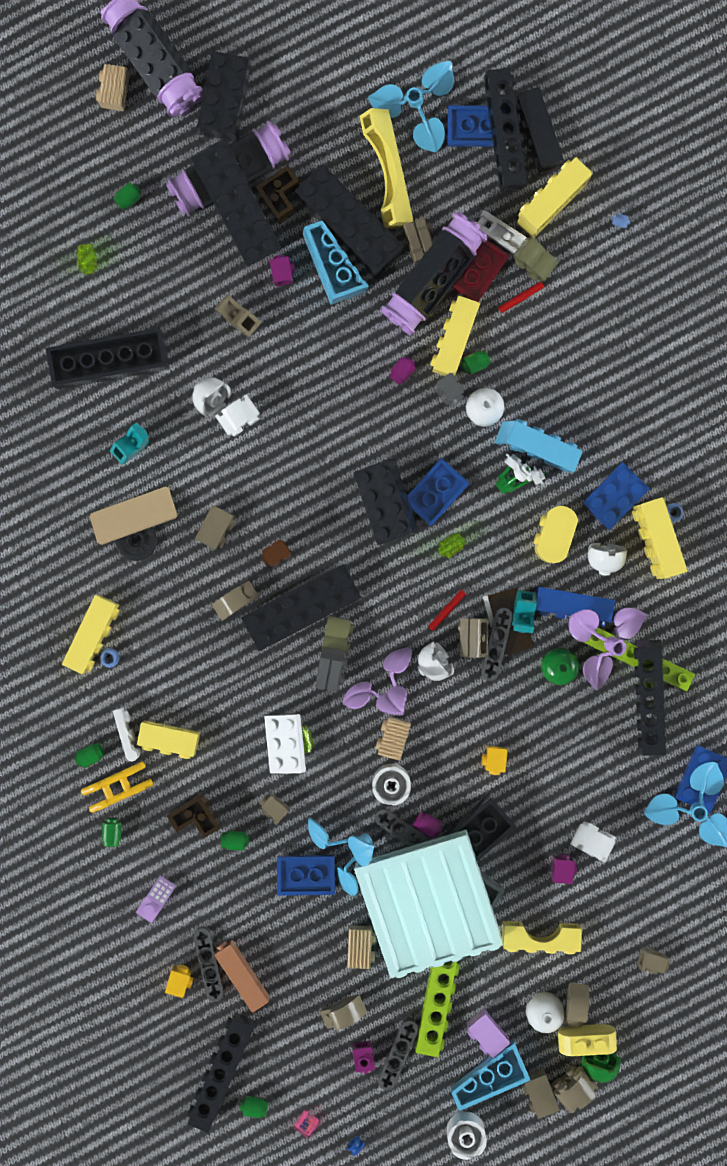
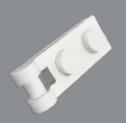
M482 211L480 220L476 222L481 227L480 230L489 239L513 254L526 239V236L487 211ZM487 222L492 224L489 229L485 227Z
M124 707L115 709L113 714L125 756L128 761H135L141 753L134 745L135 734L133 729L129 728V713L124 710Z

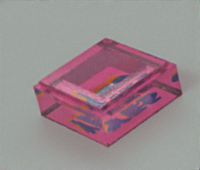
M304 1110L293 1128L307 1138H310L320 1124V1120Z

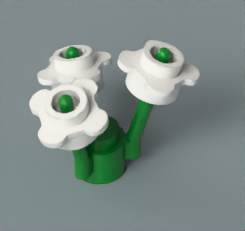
M506 454L508 458L504 462L508 467L498 476L499 480L495 483L504 495L508 492L512 493L517 488L534 481L535 485L540 483L544 485L542 480L546 479L544 476L545 472H542L541 468L537 470L534 466V470L531 471L528 465L521 464L522 460L519 455L512 454L510 456ZM511 468L514 469V477L506 476Z

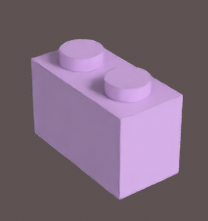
M484 1008L466 1022L468 1035L473 1040H478L480 1043L479 1047L486 1055L489 1053L494 1058L510 1044L507 1034Z

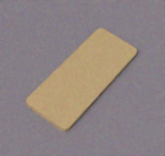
M168 487L154 490L90 514L96 540L100 545L177 517V511Z

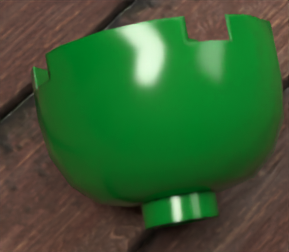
M561 647L550 649L543 656L540 666L542 675L546 680L560 686L575 680L580 667L576 655L567 648Z
M616 1052L602 1055L582 1056V1068L591 1080L597 1083H608L618 1075L621 1057L620 1055L618 1057Z

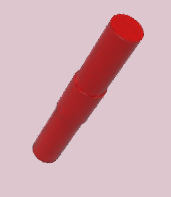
M541 281L499 306L500 313L506 312L543 289V283Z
M460 590L428 627L434 631L466 594Z

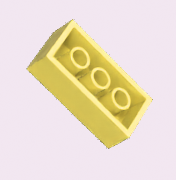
M577 157L572 161L568 160L561 167L558 176L554 174L548 180L544 189L540 188L535 193L531 203L526 202L520 209L521 212L518 214L517 225L530 237L535 238L587 185L593 173Z
M661 497L633 506L634 511H632L635 522L638 521L640 527L638 533L641 540L645 542L646 547H644L647 558L651 560L652 565L650 569L652 575L656 576L657 579H667L688 572L664 498Z

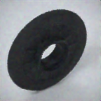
M150 527L115 540L117 550L124 558L131 561H141L148 558L154 552L157 545V535L154 528ZM134 535L141 537V543L137 546L131 542Z

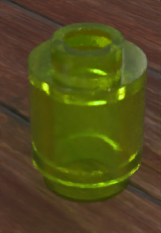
M81 244L77 246L78 250L76 251L78 270L83 272V274H93L98 269L95 249H93L91 244Z
M458 532L452 533L438 543L439 548H437V551L443 558L447 557L450 559L464 549L463 546L466 545V542Z
M302 725L304 754L312 752L311 748H314L315 745L311 730L308 729L307 725Z

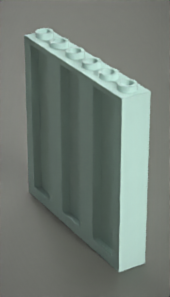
M467 830L371 858L370 863L365 867L361 866L358 862L355 863L354 871L390 978H402L410 972H422L427 967H439L444 962H456L468 955L477 956L482 951L497 950L503 945L502 936Z

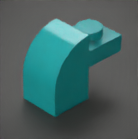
M136 422L130 427L125 436L114 442L110 452L121 465L131 460L148 445L149 436L146 430Z
M517 590L512 614L514 631L533 634L534 613L537 606L535 592Z

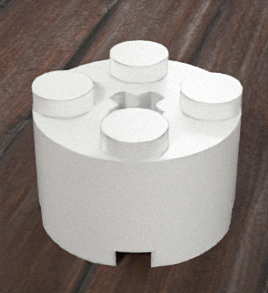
M247 394L244 395V401L238 399L223 409L221 417L219 414L215 416L228 436L232 434L235 437L243 431L242 427L248 423L251 426L259 420L257 416L260 413Z
M394 763L381 766L375 772L372 779L373 793L377 800L383 804H401L407 799L411 790L410 777L407 771ZM388 781H395V787H387Z
M584 821L583 824H580L570 844L605 863L615 844L616 837L601 830L598 832V827Z
M456 1112L447 1124L446 1131L449 1147L455 1156L465 1160L472 1159L476 1155L479 1156L486 1147L487 1139L483 1121L472 1112Z

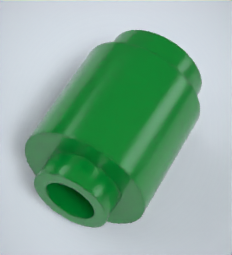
M128 182L115 193L116 196L113 199L122 210L125 208L129 209L142 198L140 196L142 191L135 183L131 184Z
M478 350L463 357L460 365L464 373L472 375L487 368V365L490 364V359L485 350Z
M92 743L76 751L74 758L77 765L85 769L102 760L105 753L99 743Z
M106 818V821L102 822L101 841H103V846L105 847L119 846L122 822L118 821V818Z
M227 830V832H222L221 848L244 851L245 847H249V836L246 835V831Z
M246 1096L245 1099H241L240 1111L243 1112V1116L261 1119V1117H266L268 1101H265L264 1098Z

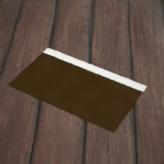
M518 588L483 597L490 626H492L497 609L507 608L513 614ZM503 611L502 614L499 613L498 615L501 618V623L496 622V626L506 629L507 625H503V621L508 619V615H506V611ZM511 622L504 655L533 648L530 633L514 631ZM501 629L496 630L494 638L496 640L503 639L504 632Z

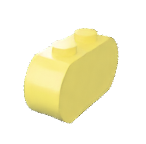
M557 506L548 510L545 515L542 514L539 525L542 527L540 533H536L533 544H536L535 552L542 561L558 563L567 558L578 523L577 515L572 509L565 506Z
M606 1024L561 1027L558 1029L559 1052L567 1056L612 1054L617 1051L616 1029Z

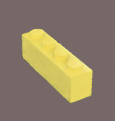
M459 295L457 301H452L449 309L452 312L451 318H446L443 327L446 330L445 336H440L437 347L440 348L438 355L434 354L430 364L434 366L432 372L443 376L449 373H453L454 376L456 375L480 305L479 302Z
M101 595L94 596L62 665L80 674H86L87 671L90 672L95 664L93 659L96 654L100 653L103 647L101 642L111 631L109 625L112 619L115 620L120 612L118 609L119 604Z

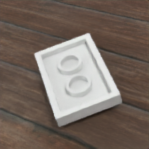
M300 714L264 716L270 773L306 772Z

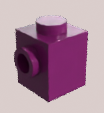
M276 255L273 259H270L275 287L294 283L292 274L295 273L294 262H290L289 257L284 255Z
M559 853L558 856L553 855L552 881L554 883L573 884V875L577 874V863L569 854Z
M371 1040L353 1043L352 1051L356 1073L367 1074L375 1070Z

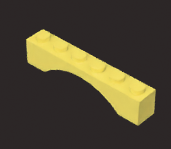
M371 108L359 117L363 135L374 148L384 173L385 196L380 210L383 225L386 229H402L404 224L414 221L389 109Z

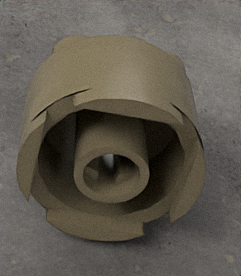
M571 1065L566 1069V1074L554 1080L551 1086L554 1088L553 1093L567 1111L574 1113L573 1109L578 1107L581 1110L596 1096L594 1090H598V1086L588 1077L582 1067Z

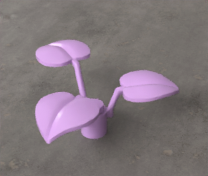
M635 608L620 609L613 617V623L616 626L614 628L616 637L612 636L609 638H605L594 631L599 626V617L594 611L585 609L572 614L569 619L571 635L578 641L587 642L593 634L605 641V649L609 651L600 653L599 657L591 656L584 663L583 674L594 689L599 690L612 671L613 662L609 656L613 657L614 655L620 656L624 654L626 644L622 638L629 639L635 636L643 621L647 618V614Z
M408 647L391 652L385 658L383 667L386 671H390L389 674L393 687L385 691V694L379 695L371 690L369 682H359L347 691L343 699V705L351 709H358L367 704L370 695H374L378 698L376 706L380 711L388 714L403 715L407 692L404 687L396 685L394 672L402 673L408 667L412 657V649Z

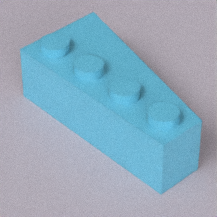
M319 221L305 226L303 237L330 304L333 305L365 293L369 287L368 284L361 278L358 270L349 261L348 256L337 244L336 239L324 222Z
M520 419L502 422L494 443L498 445H511L510 450L521 453L526 451L528 452L527 456L540 461L544 459L545 464L565 472H575L583 452L577 449L578 445L571 442L564 443L560 441V437L553 434L548 436L544 434L543 429L528 427V423Z
M512 1038L510 1044L494 1058L489 1056L451 1086V1093L459 1111L530 1081L529 1074L514 1039Z

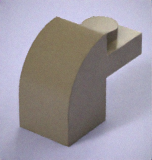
M228 294L225 295L215 308L228 323L248 337L261 324L260 320L249 310L240 306Z
M247 581L212 604V607L223 621L258 598L259 595L252 584Z
M570 982L566 991V1009L562 1024L582 1027V1024L586 1023L588 1017L589 985Z
M360 995L346 997L338 1005L324 1007L319 1012L327 1029L335 1028L337 1031L357 1022L367 1013V1010Z

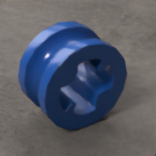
M358 1135L349 1142L346 1148L348 1151H352L353 1156H356L365 1145L363 1140H359L360 1137Z

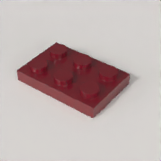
M488 240L480 244L473 261L452 286L461 295L476 302L480 301L510 256Z

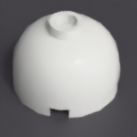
M206 378L195 385L192 401L201 414L206 417L207 415L212 417L224 408L226 403H223L226 397H230L231 390L226 383L217 378Z
M480 388L474 391L467 400L466 413L476 425L482 427L491 426L498 422L503 415L504 401L501 395L494 389Z
M601 543L589 545L588 561L595 570L599 571V574L610 575L611 572L620 570L625 564L627 557L626 548L614 544L601 547Z
M434 642L426 645L418 656V670L420 674L433 681H440L454 674L453 664H449L446 658H449V655L439 643L436 642L434 644Z
M550 992L535 994L526 1005V1016L530 1025L541 1033H551L561 1027L565 1011L559 998Z

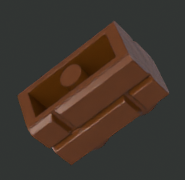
M279 539L272 543V546L269 545L263 549V555L260 556L266 566L276 567L282 563V560L286 561L292 557V553L286 543Z

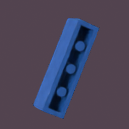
M542 587L536 588L537 606L535 610H538L537 614L549 616V612L556 613L557 618L568 619V616H572L573 613L588 609L598 615L599 625L605 626L606 622H612L615 600Z

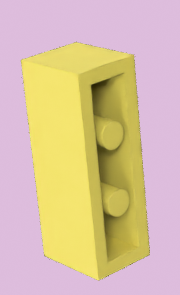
M144 720L141 722L137 745L142 746L141 749L153 751V749H158L162 754L171 755L172 753H177L181 758L190 759V756L194 757L196 755L200 732Z

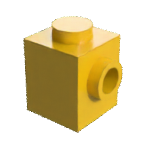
M486 746V754H482V765H485L484 768L486 771H489V774L500 775V772L505 773L508 750L506 747Z
M174 965L165 993L183 998L187 988L191 989L194 979L190 977L192 970H189L185 965Z

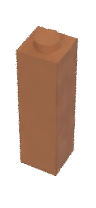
M225 940L216 947L217 950L214 956L253 1013L267 1004L270 996L234 941L230 940L227 942Z

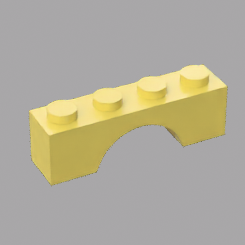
M503 921L502 946L508 952H518V950H526L529 953L543 950L550 954H554L556 951H564L566 954L581 952L582 928L579 924L559 923L554 933L540 938L530 935L525 930L522 922Z

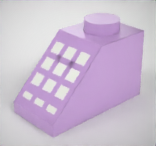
M160 875L135 913L152 923L176 885Z

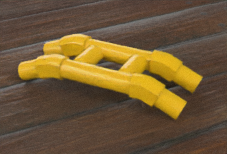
M141 761L82 788L81 793L84 796L102 788L107 798L89 806V811L94 813L153 786L151 779L133 787L128 782V776L146 768L144 762ZM120 781L124 791L113 795L109 785Z

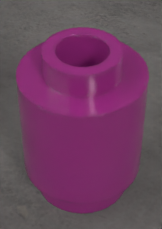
M408 356L405 358L401 357L390 370L389 378L398 385L405 383L416 369L414 366L415 362Z
M419 812L413 823V826L417 827L416 830L430 838L438 837L443 828L440 825V820L427 813Z

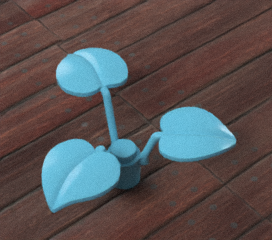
M451 61L440 62L427 69L422 77V85L428 90L416 87L410 88L403 101L401 89L392 84L385 85L368 96L373 108L389 109L391 118L401 113V105H404L407 101L411 107L418 108L423 123L415 127L413 132L414 141L420 148L434 153L438 152L443 145L445 129L438 118L434 117L426 121L421 108L424 101L422 94H429L432 91L436 96H444L452 90L454 75Z
M716 762L704 763L692 772L690 785L694 790H700L699 802L692 804L690 810L677 807L676 799L670 794L663 793L655 796L644 811L647 818L662 825H671L679 820L677 810L683 811L688 815L691 814L694 820L704 821L700 824L699 834L705 842L711 845L727 847V818L720 813H714L708 818V811L703 805L704 792L708 795H714L720 792L723 787V775Z
M310 817L308 820L309 834L319 848L325 849L326 846L348 842L354 857L344 869L340 866L336 868V879L345 892L351 896H356L358 893V883L355 877L348 872V868L355 860L363 867L370 863L374 849L371 837L367 833H363L359 837L352 835L349 839L330 842L328 841L329 836L325 829Z

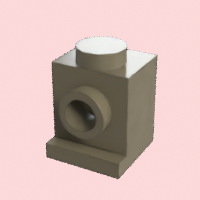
M273 793L270 796L265 795L259 802L264 815L270 819L272 817L275 819L273 822L275 825L279 823L290 808Z
M643 947L637 966L644 972L646 969L653 974L658 972L664 974L668 971L670 962L664 953Z

